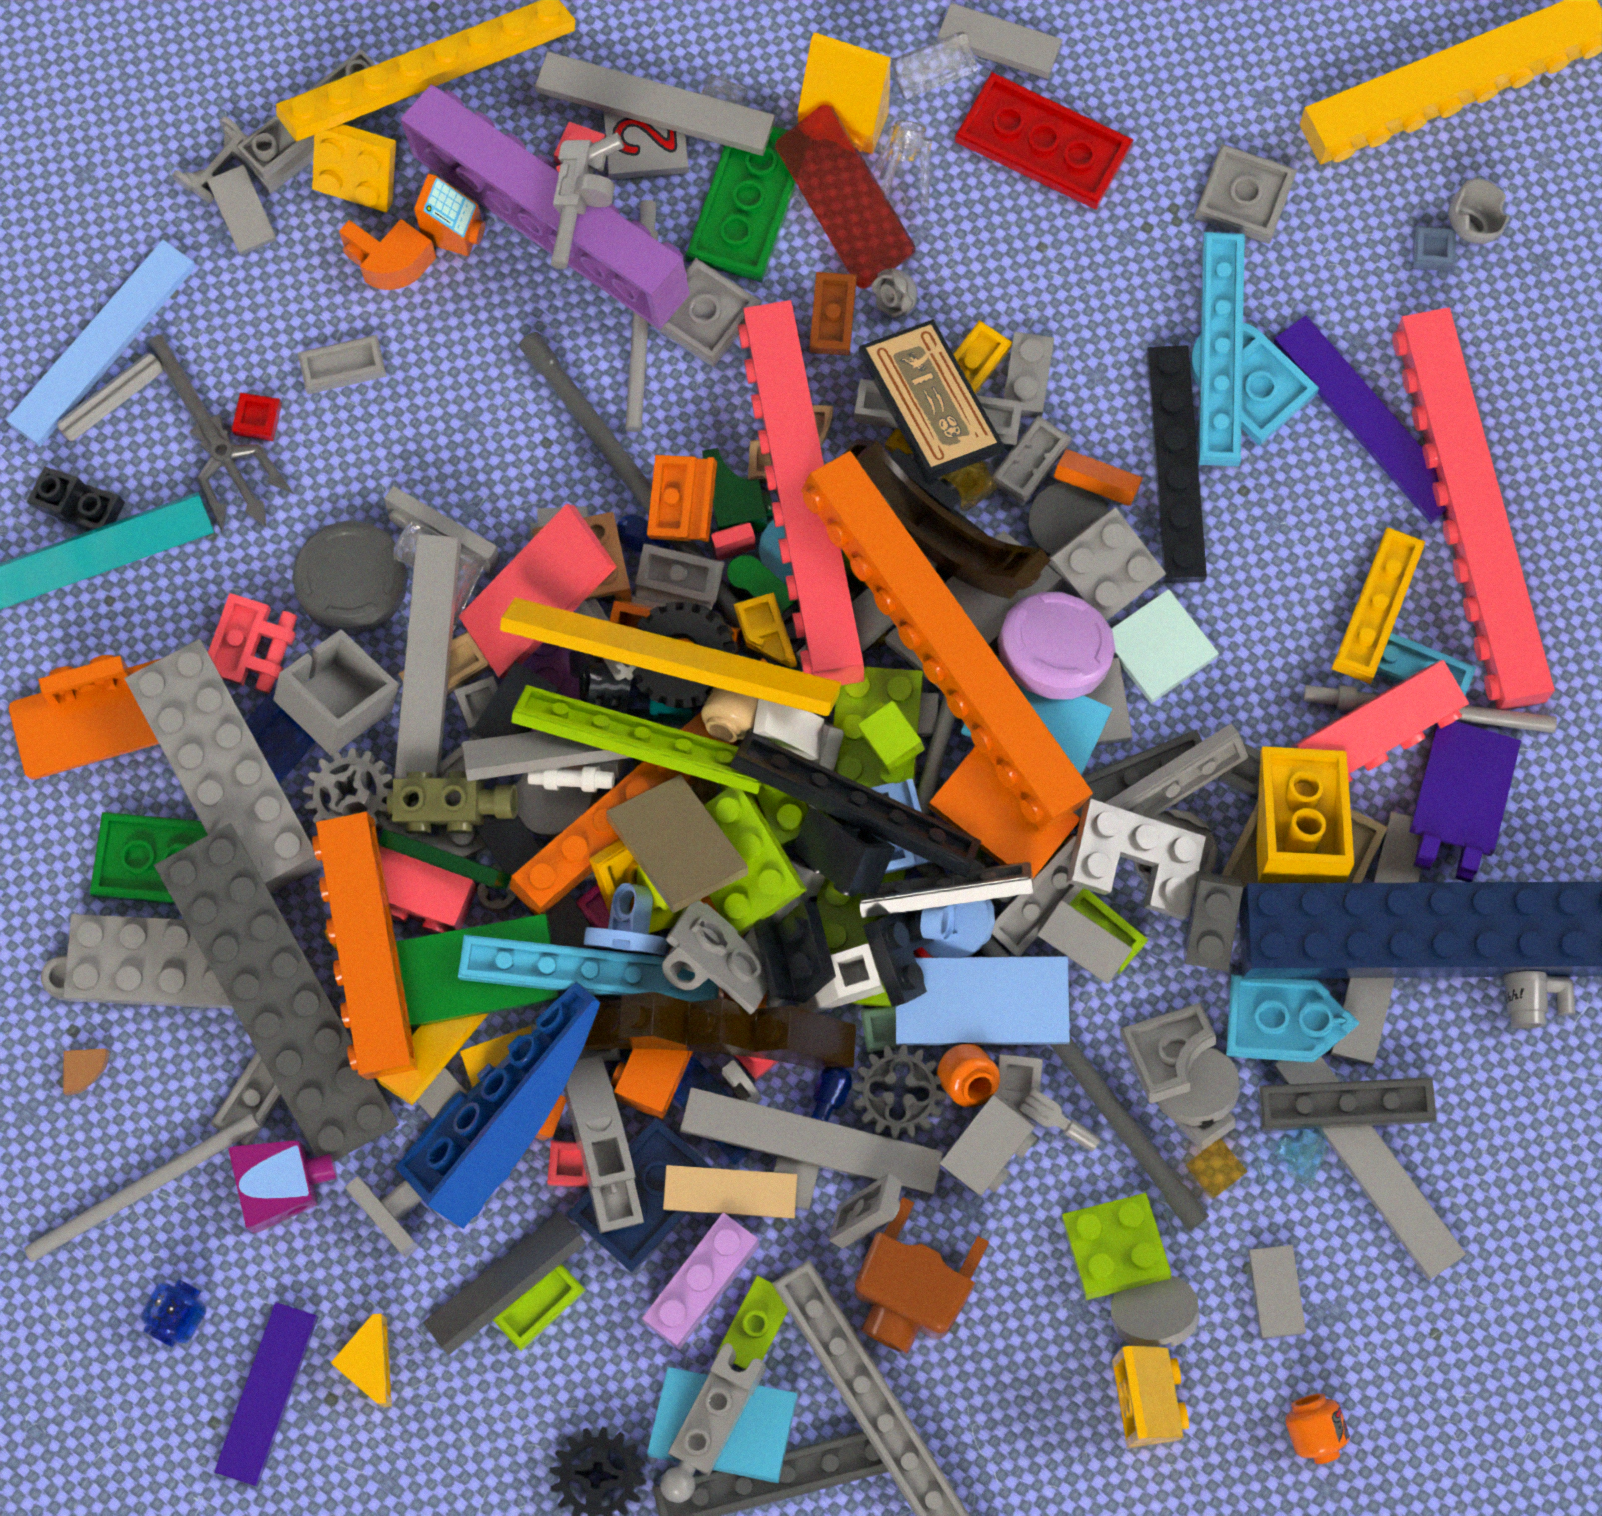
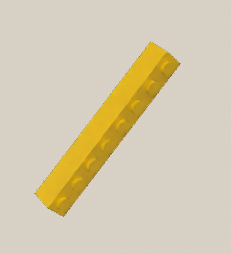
M1597 0L1561 1L1306 106L1299 126L1320 165L1331 160L1336 163L1344 161L1360 148L1368 145L1371 148L1380 146L1387 142L1394 134L1404 130L1406 133L1414 132L1423 127L1430 119L1440 115L1442 118L1450 117L1459 112L1464 105L1477 101V103L1486 102L1505 88L1510 86L1515 89L1520 88L1533 80L1534 76L1546 71L1549 74H1553L1564 69L1575 59L1580 57L1590 59L1602 52V8Z

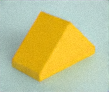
M381 1313L372 1314L332 1360L331 1364L378 1405L392 1407L387 1318Z

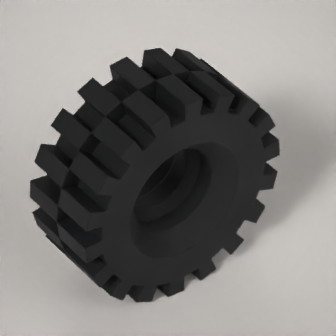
M685 601L666 603V606L653 608L650 610L651 614L647 618L642 617L637 623L640 626L639 630L674 639L686 638L694 644L731 654L739 651L738 643L732 638L734 632L730 625H726L723 621L724 618L717 612H713L708 607ZM637 666L633 670L634 677L639 682L637 687L642 692L647 693L651 700L668 707H701L705 704L713 686Z

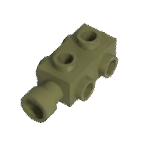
M466 771L448 772V778H432L433 774L430 772H408L407 779H393V791H389L387 794V811L389 816H392V821L396 824L405 826V832L410 834L431 833V826L447 825V832L472 833L473 825H484V815H495L497 819H515L518 813V792L515 784L496 785L495 789H485V783L481 780L467 781ZM454 792H459L461 794L460 803L456 806H451L449 797ZM418 793V804L410 807V795Z

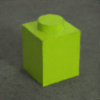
M893 700L886 705L882 702L873 705L862 714L861 718L863 721L857 724L862 736L889 774L925 750L921 739Z

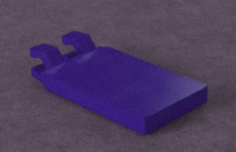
M1457 721L1441 729L1436 723L1409 828L1410 833L1421 836L1413 864L1414 867L1430 871L1433 862L1436 860L1440 842L1462 848L1454 879L1465 882L1473 881L1474 874L1476 875L1478 872L1482 854L1492 856L1495 851L1521 740Z

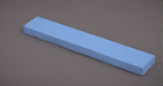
M162 240L6 419L8 424L38 447H41L58 427V421L76 407L196 268L194 261Z

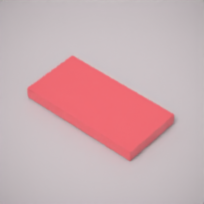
M566 503L458 617L498 678L504 679L515 661L522 665L543 643L500 630L501 617L514 598L517 597L573 612L617 566L574 505Z

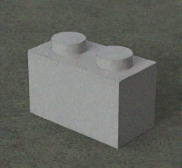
M995 1092L939 1164L979 1196H982L987 1188L995 1193L1011 1173L1004 1168L1014 1154L1022 1159L1037 1140V1137L1031 1133L1037 1124Z

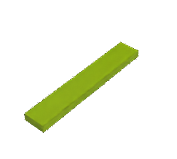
M529 685L525 686L513 710L512 723L747 792L758 794L763 783L730 767L739 747Z

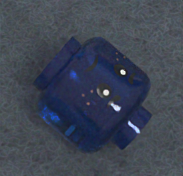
M178 1279L175 1286L167 1282L159 1283L140 1313L142 1322L146 1324L143 1331L174 1348L176 1343H188L207 1313L206 1306L198 1300L202 1291L181 1279Z

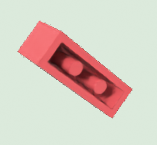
M379 845L392 919L405 923L409 917L422 922V928L432 934L462 929L478 890L474 880Z

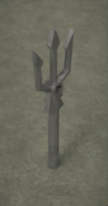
M163 335L154 336L149 340V345L196 423V426L190 430V433L201 441L200 446L211 455L197 477V481L222 534L227 506L218 502L209 482V479L220 467L226 468L247 503L246 514L267 528L264 502L254 497L234 460L254 455L269 475L268 484L289 493H295L259 444H230L229 433L227 429L223 430L221 415L218 414L212 417L209 415Z

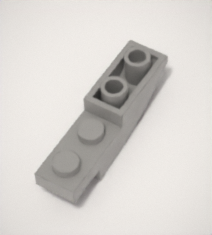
M598 1055L577 1060L564 1088L577 1148L582 1156L599 1234L642 1224L644 1220L634 1181L636 1175L620 1113L602 1056Z

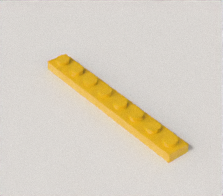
M540 0L276 104V116L297 142L423 92L430 84L438 86L574 32L575 18L560 0Z

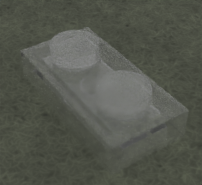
M963 31L891 59L893 72L901 96L904 99H909L978 71L967 33Z

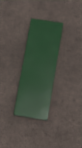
M384 829L379 842L382 844V847L494 888L504 890V888L508 887L512 874L390 830Z

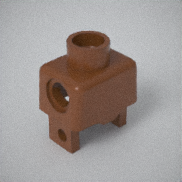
M902 1197L898 1214L888 1224L884 1234L880 1232L875 1234L855 1281V1295L859 1300L872 1306L860 1330L879 1343L907 1355L919 1331L936 1340L942 1339L948 1334L974 1290L976 1283L971 1279L988 1247L989 1241L977 1236L959 1273L952 1270L944 1263L939 1252L921 1243L906 1245L897 1241L914 1209V1202Z

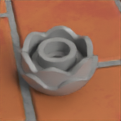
M890 268L880 271L877 274L878 278L872 284V290L877 297V307L882 312L888 313L891 318L907 316L914 308L918 293L914 280L910 275L899 269Z

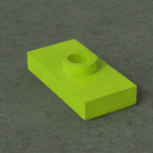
M758 1275L756 1276L716 1352V1355H718L724 1344H731L736 1352V1359L733 1364L743 1370L748 1368L753 1359L764 1360L789 1312L771 1282Z

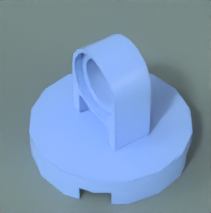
M623 883L617 887L612 899L608 929L586 927L584 945L608 950L667 957L670 943L666 941V938L649 935L653 898L648 887L631 883ZM634 894V906L630 913V902Z
M991 899L923 909L920 922L921 934L923 938L933 939L934 941L922 947L930 955L938 958H960L973 955L982 945L989 941L992 935L995 916L994 905Z

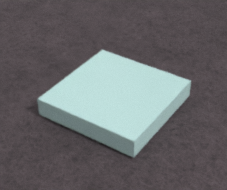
M1169 589L1111 628L1115 644L1114 657L1119 658L1120 665L1151 704L1214 661L1219 655L1218 651Z

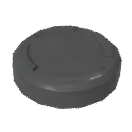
M349 520L327 525L309 537L296 556L292 575L297 600L311 620L331 632H338L342 629L346 634L351 635L374 630L392 618L405 599L409 578L402 551L388 533L370 523Z

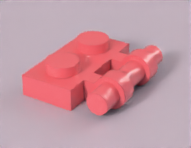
M229 593L208 650V654L222 679L244 686L248 672L252 671L259 674L254 689L270 694L275 680H278L279 673L284 669L280 665L287 646H292L296 633L293 629L298 616L282 611L278 625L267 622L271 612L269 605ZM261 636L272 639L265 660L254 657Z

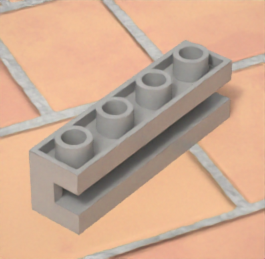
M360 49L308 91L376 64ZM375 111L342 124L355 128ZM275 116L241 142L237 148L245 168L271 194L313 161L314 135L296 142L279 118Z

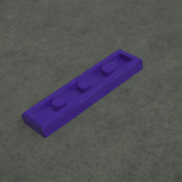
M275 1302L214 1473L256 1487L259 1486L319 1318L317 1315Z

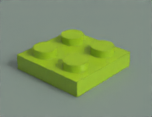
M1147 1193L1062 1214V1222L1086 1300L1171 1279V1270Z

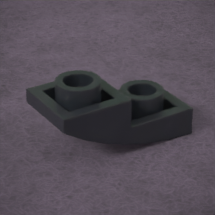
M44 466L27 503L60 520L91 531L116 522L125 501L117 494L84 484L76 476Z

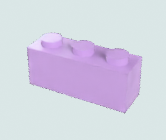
M723 1212L642 1317L644 1323L680 1350L759 1247L758 1238Z

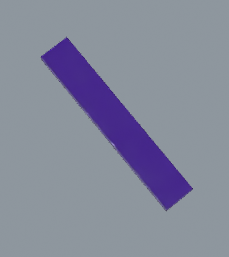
M1305 315L1275 337L1273 344L1319 387L1317 394L1428 522L1432 524L1443 516L1446 512V506L1437 507L1432 489L1433 483L1439 482L1436 469H1427L1422 447L1308 316Z

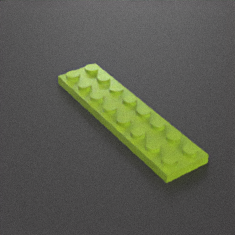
M864 667V682L841 685L840 693L835 703L833 726L842 729L844 735L834 772L869 788L889 783L905 782L907 779H913L914 782L917 755L889 774L862 736L857 724L863 721L861 716L870 707L880 702L886 705L893 700L916 734L919 735L924 680L923 671ZM906 870L885 874L881 883L906 880ZM825 878L821 891L817 895V906L830 955L869 944L862 925L883 915L862 918L859 906L860 894L855 897L844 895L834 889L832 881ZM886 990L883 993L848 1003L891 1007Z

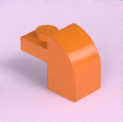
M402 219L395 224L381 242L350 220L339 230L344 245L343 252L354 263L360 265L365 283L378 289L395 290L412 284L437 258L432 241Z

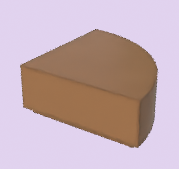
M107 1048L64 1051L63 1093L66 1096H70L88 1089L87 1087L93 1084L106 1069L110 1051Z

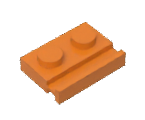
M655 455L647 536L650 539L675 541L702 540L703 542H709L717 461L714 457L699 459L692 456Z

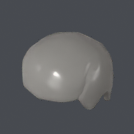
M1475 178L1466 181L1452 197L1448 208L1449 220L1457 235L1467 242L1479 245L1497 240L1506 227L1505 224L1508 223L1510 218L1509 215L1503 214L1502 207L1506 199L1504 192L1487 180Z

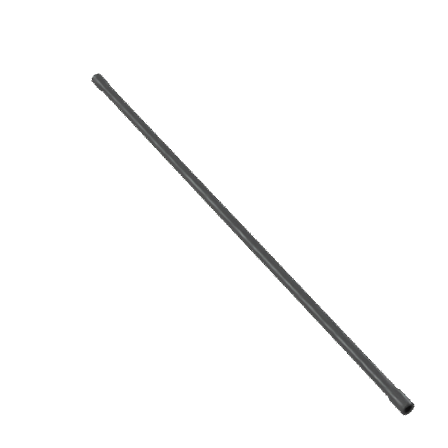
M532 332L525 336L519 343L521 351L537 372L544 376L649 515L652 491L650 482L559 364L558 358L538 332ZM668 540L676 551L707 558L694 540ZM721 577L716 605L733 627L740 628L733 605L740 601ZM814 713L815 715L823 718L824 723L833 725V723L827 716ZM935 863L915 866L922 877L947 874L941 866ZM993 934L989 941L978 950L983 957H1010ZM1070 1037L1069 1044H1050L1162 1192L1166 1203L1188 1232L1210 1217L1189 1188L1181 1183L1073 1039Z

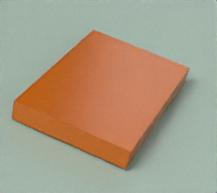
M975 746L931 799L927 807L954 828L981 840L979 848L1000 865L1023 862L1031 863L1034 879L1078 824L1080 817L1075 813H1071L1041 832L1035 823L1030 822L1024 816L1020 807V801L1013 791L1000 782L996 774V767L987 754L980 752Z

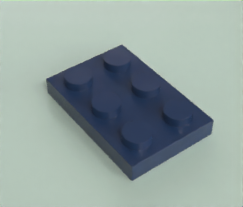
M657 1117L629 1146L636 1175L634 1181L644 1223L599 1234L589 1190L567 1213L569 1217L631 1274L639 1268L689 1213L663 1210L666 1165L712 1168Z

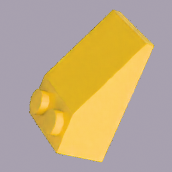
M814 32L810 42L798 107V129L813 139L823 140L826 138L840 143L849 151H864L873 154L889 114L891 57Z
M1262 746L1260 750L1256 842L1258 883H1346L1354 866L1346 751Z
M1147 1346L1122 1347L1112 1359L1126 1447L1134 1448L1181 1440L1184 1438L1182 1430L1189 1429V1420L1185 1402H1177L1175 1385L1181 1384V1374L1177 1358H1170L1168 1348Z

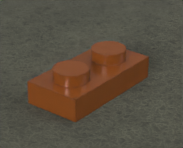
M816 272L809 346L810 353L850 356L857 275Z

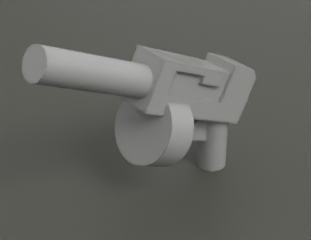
M618 132L595 143H592L590 140H565L561 144L558 159L562 164L553 206L560 213L551 265L555 268H567L577 214H585L587 206L607 207L612 204L615 184L606 177L593 174V171H603L606 156L624 148L623 141Z

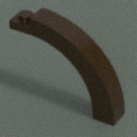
M856 439L843 453L852 452L921 551L934 561L937 567L966 584L986 593L1011 599L1018 590H1024L1035 584L1041 576V571L1051 561L1042 548L1019 546L997 540L976 530L954 516L914 483L892 460L878 441Z

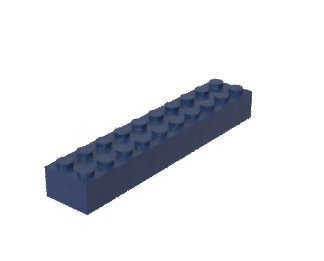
M1602 882L1247 883L1242 891L1239 907L1242 979L1503 977L1505 974L1520 971L1546 972L1547 976H1602Z

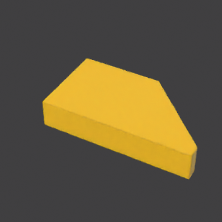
M774 592L733 604L746 647L790 668L797 666Z

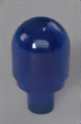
M628 514L617 522L616 527L620 542L636 553H642L643 544L670 549L671 544L668 542L650 539L647 536L648 521L639 515Z
M826 1067L822 1070L813 1089L814 1094L812 1098L817 1104L811 1118L828 1122L832 1110H840L841 1106L845 1104L852 1088V1076L846 1068Z

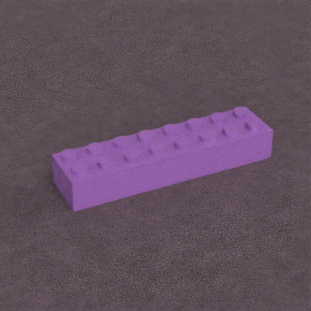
M430 84L400 118L413 157L553 255L560 220V213L553 206L559 176L555 165L545 156L539 154L536 157L527 151L525 145L515 135L511 133L504 135L498 131L493 122L483 113L477 111L474 114L465 108L461 99L449 90L442 92ZM613 204L607 207L587 206L585 214H577L568 266L660 330L690 295L681 252L668 242L661 244L651 237L650 231L639 221L632 220L630 222L622 217L619 210Z

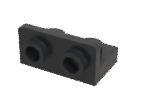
M803 900L778 923L759 919L753 925L772 997L806 1003L836 977L817 903Z

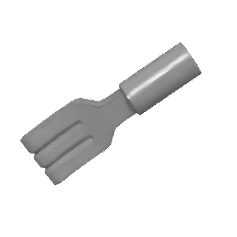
M1034 1088L1031 1089L1029 1096L1024 1100L1025 1103L1019 1108L1021 1112L1045 1127L1058 1126L1063 1130V1134L1091 1152L1100 1142L1101 1138L1075 1120L1065 1118L1062 1115L1059 1104Z

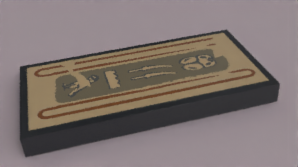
M934 319L859 346L860 358L928 481L1003 453V442Z

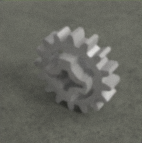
M350 748L348 757L345 758L337 751L333 754L334 761L330 764L321 758L318 762L323 770L320 773L309 772L308 774L314 786L303 789V793L307 798L312 799L305 804V809L310 815L316 814L312 821L316 824V822L367 812L375 820L376 829L381 830L383 827L378 818L381 815L391 817L388 814L386 804L388 792L393 791L388 788L393 786L394 779L391 774H386L388 768L382 760L375 763V757L369 751L360 758L355 748ZM371 777L376 782V796L369 791L372 784ZM355 791H357V793H356L355 796L347 795V796L344 798V795L346 794V792H347V793H350V794H353ZM325 793L331 797V802L328 805L330 808L329 813L325 807Z

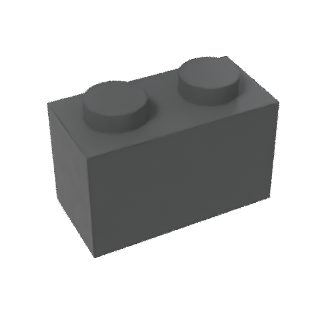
M1198 871L1183 953L1185 964L1228 971L1243 891L1241 878Z

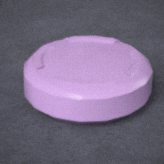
M1038 592L1021 598L1007 612L997 640L1000 660L1011 678L1027 691L1049 699H1074L1091 693L1105 679L1115 653L1113 631L1103 615L1085 600L1064 592Z

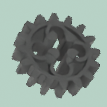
M902 1045L899 1054L893 1055L889 1046H885L884 1058L879 1060L877 1056L871 1053L868 1056L871 1068H858L857 1074L864 1082L853 1084L852 1091L862 1095L861 1098L854 1101V1108L858 1110L866 1109L867 1112L863 1115L861 1122L866 1125L874 1120L877 1123L876 1135L882 1134L886 1128L891 1130L892 1139L897 1140L899 1132L906 1130L908 1137L914 1139L915 1127L920 1126L926 1132L930 1130L931 1125L928 1116L940 1118L942 1111L934 1104L945 1102L946 1093L936 1090V1088L941 1086L939 1075H932L937 1067V1063L933 1060L925 1065L922 1062L924 1051L921 1049L912 1057L908 1055L907 1045ZM898 1065H905L910 1071L905 1076V1092L913 1093L918 1088H923L928 1092L929 1098L920 1102L912 1094L904 1095L902 1110L905 1113V1117L902 1120L895 1121L889 1116V1112L894 1107V1094L885 1092L881 1097H875L870 1093V1087L874 1084H882L886 1091H893L896 1087L897 1078L893 1070Z

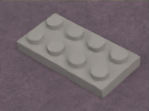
M71 914L63 992L65 1001L233 1009L184 919Z

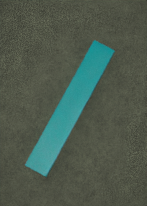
M197 492L1 562L0 610L214 533L200 493Z

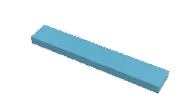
M1204 232L1198 465L1240 466L1245 234Z
M464 935L458 973L459 980L564 992L575 982H578L592 995L622 998V995L657 992L688 1002L718 999L720 989L710 978L693 990H683L673 986L665 978L662 971V965L666 957ZM682 967L677 977L682 980H692L695 977V972L688 971Z

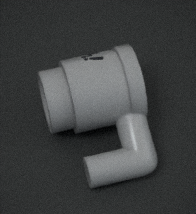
M1520 971L1503 975L1507 1014L1510 1015L1512 1028L1528 1029L1546 1026L1545 1014L1548 1013L1547 992L1557 994L1558 1015L1568 1016L1575 1014L1574 987L1569 977L1547 976L1546 972Z

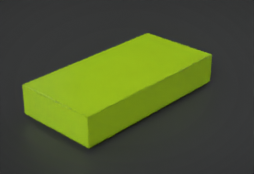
M560 1264L495 1317L493 1321L522 1352L586 1290Z

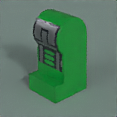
M749 555L738 556L728 565L727 575L730 589L739 599L749 600L774 592L781 614L796 601H789L787 586L755 557Z

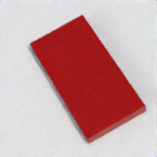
M991 72L955 135L956 143L1095 210L1098 209L1129 153L1134 140Z

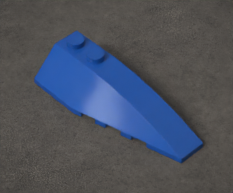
M575 982L537 1018V1028L531 1034L517 1036L507 1046L509 1054L496 1067L488 1063L477 1074L480 1081L467 1094L459 1090L395 1166L427 1206L462 1229L466 1227L472 1218L480 1213L487 1199L509 1177L513 1167L544 1125L568 1082L600 1005V1002L581 984Z

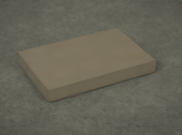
M681 774L606 811L607 821L673 913L748 875V865Z

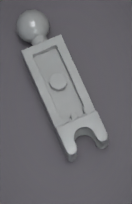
M729 1343L724 1344L718 1353L708 1378L668 1451L670 1456L680 1461L677 1467H673L665 1472L660 1482L663 1496L671 1502H684L692 1496L695 1490V1478L693 1477L695 1470L708 1476L710 1475L750 1397L753 1396L765 1373L766 1364L757 1358L753 1359L748 1368L743 1372L732 1370L733 1362L736 1359V1352Z

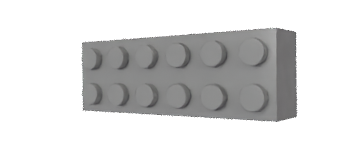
M201 639L124 678L208 835L231 823L270 893L323 866L321 861H317L311 841Z

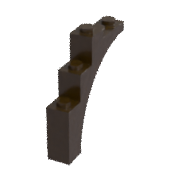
M657 992L622 995V1000L600 1002L582 1051L600 1049L698 1051L768 1059L816 1070L854 1068L856 1025L791 1005L759 1008L750 1014L738 1003L726 999L688 1002Z

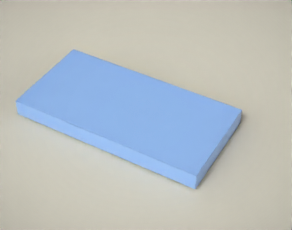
M1068 956L915 958L923 971L927 992L906 1004L896 1006V1046L960 1045L963 1043L974 1045L1069 1044Z

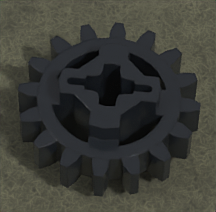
M607 1427L601 1428L598 1437H593L588 1428L583 1429L584 1440L579 1443L576 1439L569 1436L567 1441L571 1449L568 1453L561 1450L555 1452V1455L562 1460L561 1467H551L549 1471L551 1474L560 1477V1482L550 1487L551 1492H563L564 1494L558 1506L564 1509L572 1505L574 1507L572 1516H582L583 1513L588 1514V1516H613V1513L619 1511L624 1516H629L630 1513L625 1504L629 1500L640 1503L642 1499L634 1492L635 1487L647 1484V1480L637 1476L636 1472L646 1466L645 1461H633L632 1459L638 1447L632 1444L624 1448L622 1444L625 1435L621 1432L613 1440L609 1439ZM593 1447L592 1455L581 1465H572L575 1458L581 1452ZM611 1449L622 1456L628 1471L617 1470L611 1464ZM602 1464L604 1472L612 1477L619 1478L618 1480L609 1479V1481H602L600 1488L594 1489V1483L591 1480L578 1474L595 1472L597 1465ZM569 1482L580 1483L585 1489L586 1505L574 1496ZM615 1488H625L622 1495L616 1501L603 1506L607 1494Z

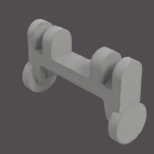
M222 116L219 120L225 133L224 148L205 170L193 173H182L179 170H175L172 174V177L180 186L188 191L192 190L207 203H211L214 200L213 195L205 189L209 186L207 179L216 176L232 157L244 164L237 146L247 139L248 136L226 116Z

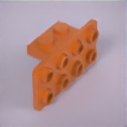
M101 655L90 660L88 665L77 668L64 666L50 671L49 676L38 679L41 693L12 701L9 705V713L25 775L31 780H36L159 744L124 678L160 659L128 668L120 655L116 657L113 655Z

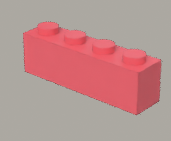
M1436 661L1291 745V747L1346 751L1348 780L1351 782L1353 779L1349 773L1363 765L1369 771L1389 759L1386 752L1400 744L1403 750L1425 739L1426 736L1423 730L1435 723L1441 729L1461 718L1462 714L1459 710L1468 705L1469 702L1445 661Z

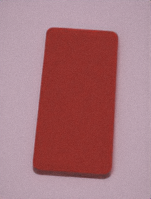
M821 105L776 141L775 147L848 272L857 275L856 285L859 288H870L878 278L877 274L880 271L890 268L895 269L915 254L916 247L832 106Z

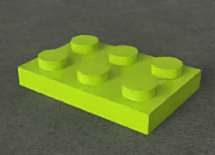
M729 787L706 803L704 807L748 865V875L711 893L709 897L719 914L738 930L737 934L741 937L751 930L759 919L765 920L807 889L750 792Z

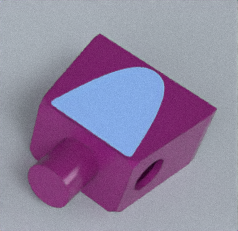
M300 1141L241 1145L228 1148L245 1226L253 1234L318 1205L314 1185L337 1179V1171L332 1154L329 1153L308 1159L305 1146Z

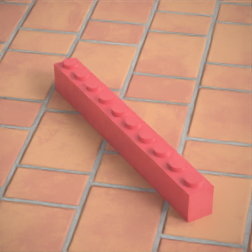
M787 300L743 308L745 324L737 325L741 349L749 348L751 359L744 360L748 384L756 383L758 393L751 395L754 418L763 419L764 430H758L761 455L769 454L771 461L770 466H764L768 491L776 490L778 502L771 503L775 527L783 526L785 538L778 539L782 564L790 563L792 575L785 576L789 601L797 600L799 613L792 614L796 638H805L807 650L800 651L802 671L839 681L841 685L864 682V663L841 547L838 548L831 542L827 534V527L817 514L812 513L807 508L803 499V493L801 492L809 474L822 467L824 462L792 301Z
M1450 307L1402 316L1396 332L1392 334L1393 348L1396 356H1402L1405 369L1402 371L1403 385L1407 394L1412 393L1415 407L1412 409V417L1416 430H1422L1425 440L1422 452L1427 469L1435 468L1439 482H1434L1432 489L1437 507L1446 506L1443 534L1446 543L1453 545L1456 559L1453 560V571L1457 583H1463L1466 598L1463 600V607L1468 622H1473L1477 636L1474 637V649L1477 659L1484 661L1487 676L1484 678V685L1487 697L1490 701L1494 700L1496 708L1500 710H1511L1546 703L1555 689Z

